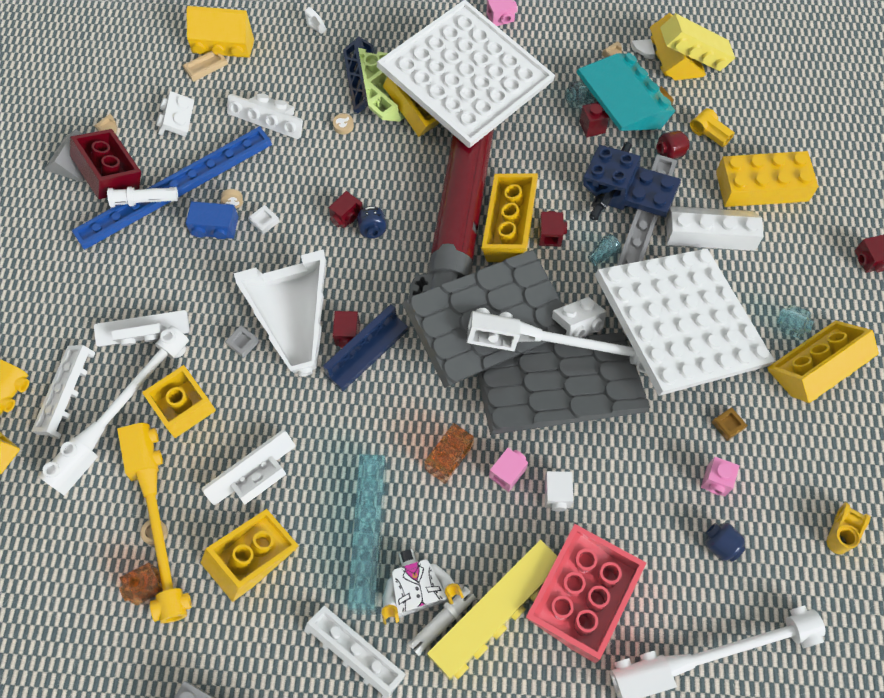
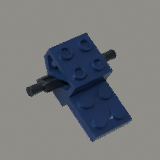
M624 142L621 150L599 144L583 177V185L595 196L591 204L593 210L589 218L593 221L598 220L601 211L608 206L621 210L628 206L667 217L680 187L681 179L641 168V156L629 153L632 148V144L629 142Z

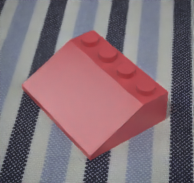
M574 524L526 619L571 650L596 664L607 647L646 562Z

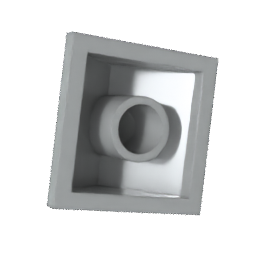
M75 129L65 136L44 169L48 172L83 182L85 178L70 157V136L81 135L82 133Z

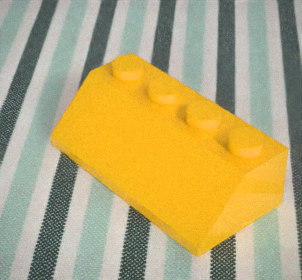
M538 173L494 174L482 242V251L487 262H503L508 258L527 251Z
M835 320L767 368L770 374L791 397L810 403L827 390L833 388L841 380L851 375L858 368L868 363L879 352L873 330Z

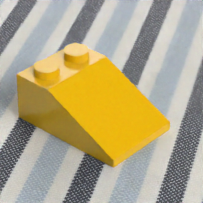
M265 509L207 547L200 563L229 599L234 602L258 584L292 554L299 545L269 510Z

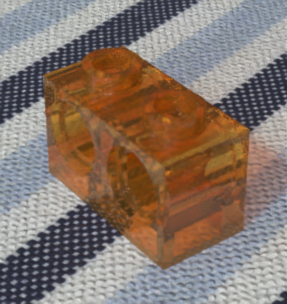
M453 423L424 461L425 471L446 484L473 447L474 436Z

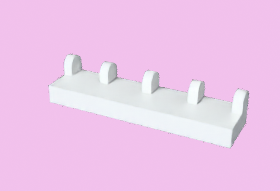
M84 345L67 346L31 432L60 439L62 434L56 430L61 418H69L70 414L65 412L70 397L77 398L79 392L74 390L79 375L86 376L87 371L83 369V365L87 357H94V351Z
M323 606L307 622L304 632L308 635L310 633L323 643L322 647L325 650L330 649L343 660L342 665L346 668L350 666L364 678L363 683L366 685L370 683L383 695L382 698H389L404 679L406 674L326 606Z

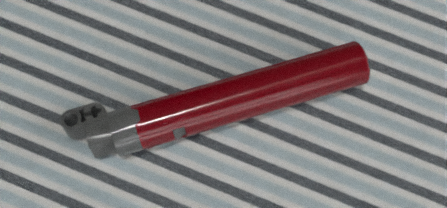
M494 129L470 148L456 136H452L427 275L420 274L413 279L409 298L471 274Z

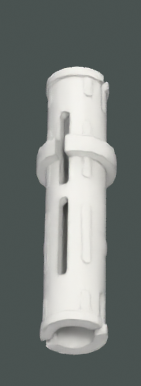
M466 586L461 590L464 598L471 592ZM470 594L465 600H463L464 598L461 599L460 595H456L452 600L453 604L446 602L443 605L444 608L407 644L420 656L454 620L458 621L461 618L460 614L477 599L474 594Z

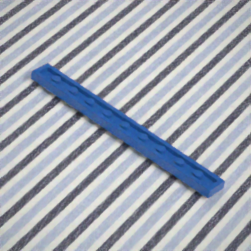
M259 126L147 189L177 187L178 197L271 146V140ZM171 201L136 203V205L131 207L128 204L116 205L76 227L72 232L85 250Z

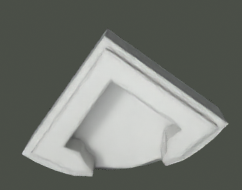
M308 7L305 10L307 26L321 34L324 33L326 27L322 19L312 8Z
M651 39L632 41L631 48L635 53L638 52L646 59H654L655 52Z

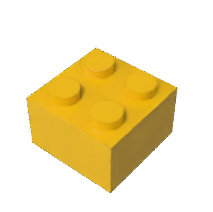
M184 365L142 392L174 438H177L216 411Z

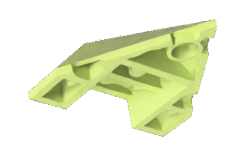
M358 48L369 109L382 120L400 122L405 117L383 87L387 76L377 68V61L388 53L378 51L377 54L366 52V49Z

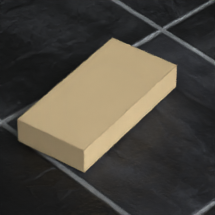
M211 51L184 64L183 68L194 82L228 65V62L223 55H216Z

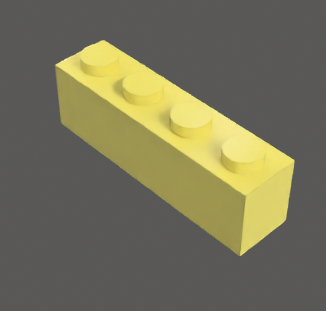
M676 13L660 27L667 47L718 71H721L735 59L729 40Z

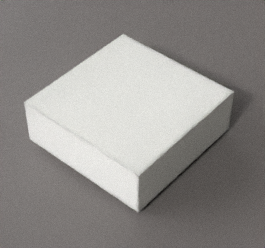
M265 205L248 217L249 222L263 235L280 222L279 218Z

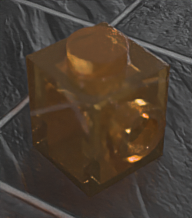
M150 562L119 577L122 583L119 589L123 599L135 605H139L158 593L163 592L158 569Z

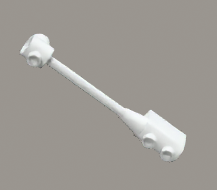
M479 308L471 312L467 343L515 351L518 342L542 340L630 356V363L637 365L638 371L646 373L633 347L542 331V329L524 323L520 319L513 318V315L509 312L493 315L486 308Z
M173 326L164 330L160 335V339L155 343L159 351L97 422L92 423L76 437H72L69 442H65L61 446L60 452L51 462L44 465L43 471L38 477L65 496L98 457L93 452V449L105 430V426L166 356L174 359L181 357L185 353V345L189 342V339Z
M804 605L790 610L792 616L786 618L785 627L693 655L657 656L655 651L639 655L641 661L631 664L630 658L615 662L616 669L610 670L617 698H644L676 688L677 685L674 677L694 669L697 665L789 637L795 643H801L803 649L823 643L822 637L825 636L823 620L814 609L807 611Z

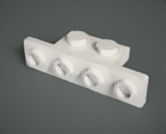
M234 94L228 95L227 113L229 115L295 139L301 137L303 120L292 116L294 115V106L288 105L283 100L271 99L266 94H257L250 99Z
M182 310L94 324L96 346L103 347L115 344L129 346L136 344L135 341H158L161 333L169 329L170 326L175 327L183 334L189 333L188 313Z
M281 430L206 484L201 490L213 505L218 504L234 491L242 502L247 504L286 475L277 460L292 450L295 444L285 430Z

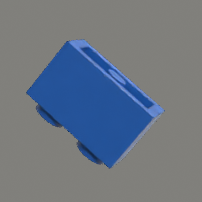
M191 201L186 226L190 234L195 237L202 238L205 236L217 239H234L239 216L235 205Z

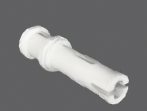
M134 187L116 190L108 188L107 197L111 208L115 207V205L127 204L131 207L136 205V203L178 201L177 187L137 190Z

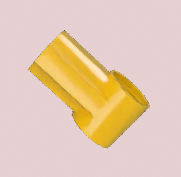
M710 108L704 109L690 122V128L696 135L702 136L705 134L721 147H725L735 134L734 131L718 121L717 114Z

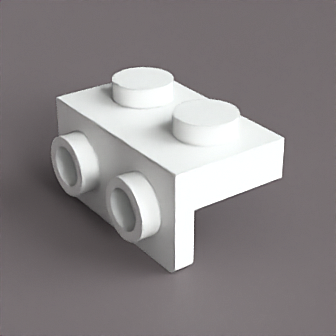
M172 91L169 92L167 98L163 97L160 105L163 113L159 114L156 126H159L158 134L163 135L164 131L167 130L186 137L194 100Z
M586 297L553 310L552 318L567 330L566 335L583 338L603 329L607 311L591 298Z

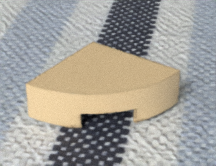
M617 41L604 49L602 55L606 58L622 53L621 44Z
M111 114L94 125L97 131L112 129L115 134L117 132V124Z

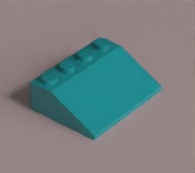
M617 53L581 67L576 71L620 131L662 129L676 111L672 107L671 101L661 93L659 86L650 79L648 72L638 64L637 58L631 53Z

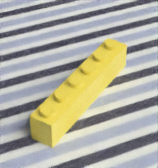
M542 540L427 653L428 657L449 680L454 676L459 679L469 669L467 663L473 657L478 660L487 651L488 647L485 644L492 637L497 640L508 629L505 624L511 618L516 621L525 612L526 609L523 605L529 599L533 602L535 601L558 557Z

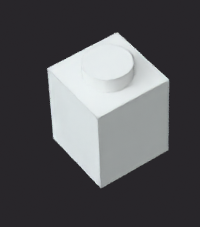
M547 471L545 476V508H552L553 511H566L567 508H571L573 503L572 472Z

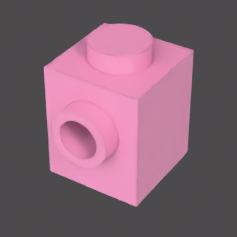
M487 0L486 14L492 23L499 26L515 21V13H517L515 1Z
M507 448L490 469L489 478L509 492L527 469L528 462L526 457L517 450L512 451L510 448Z
M714 457L707 465L701 488L725 497L734 488L740 465Z

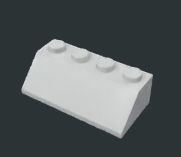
M671 206L666 217L667 245L756 251L764 237L762 217L754 211Z

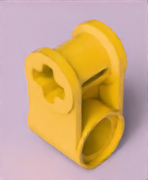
M847 502L843 503L835 515L833 526L827 537L828 548L836 554H844L855 548L860 543L871 516L867 513L863 515L850 508V504ZM840 536L846 540L847 544L841 541Z

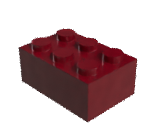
M112 129L70 136V157L98 200L107 198L108 188H113L114 190L127 189V187H134L135 190L140 189L141 170Z

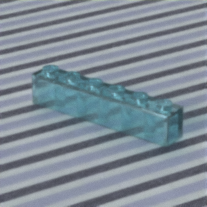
M360 454L347 608L350 614L377 615L387 467L385 455Z

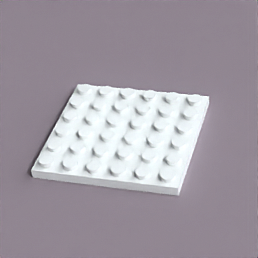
M466 0L457 4L377 61V68L468 148L472 147L552 83L555 75Z
M708 249L598 269L594 274L658 396L768 367L775 362Z

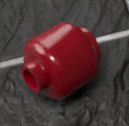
M677 130L663 133L658 139L656 149L660 155L676 159L683 157L687 153L690 143L688 137L682 131Z

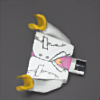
M405 550L398 554L402 567L392 571L393 577L387 580L382 597L383 609L381 611L383 623L387 624L386 619L388 617H395L396 623H398L400 617L445 603L447 599L450 604H453L452 596L460 595L461 599L464 598L461 588L437 564H430L427 559L417 562L413 550Z

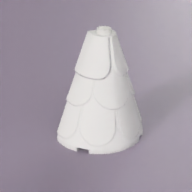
M324 250L301 255L303 263L262 274L257 268H252L234 273L236 284L253 308V313L269 334L268 339L290 371L299 374L300 377L313 374L312 370L317 368L322 332L320 321L324 300L323 288L326 270Z

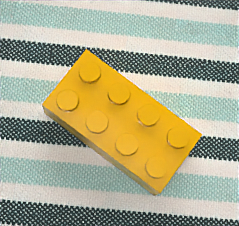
M808 151L723 156L716 170L724 207L809 202L819 187Z

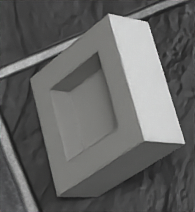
M241 325L225 343L244 358L259 343V340Z

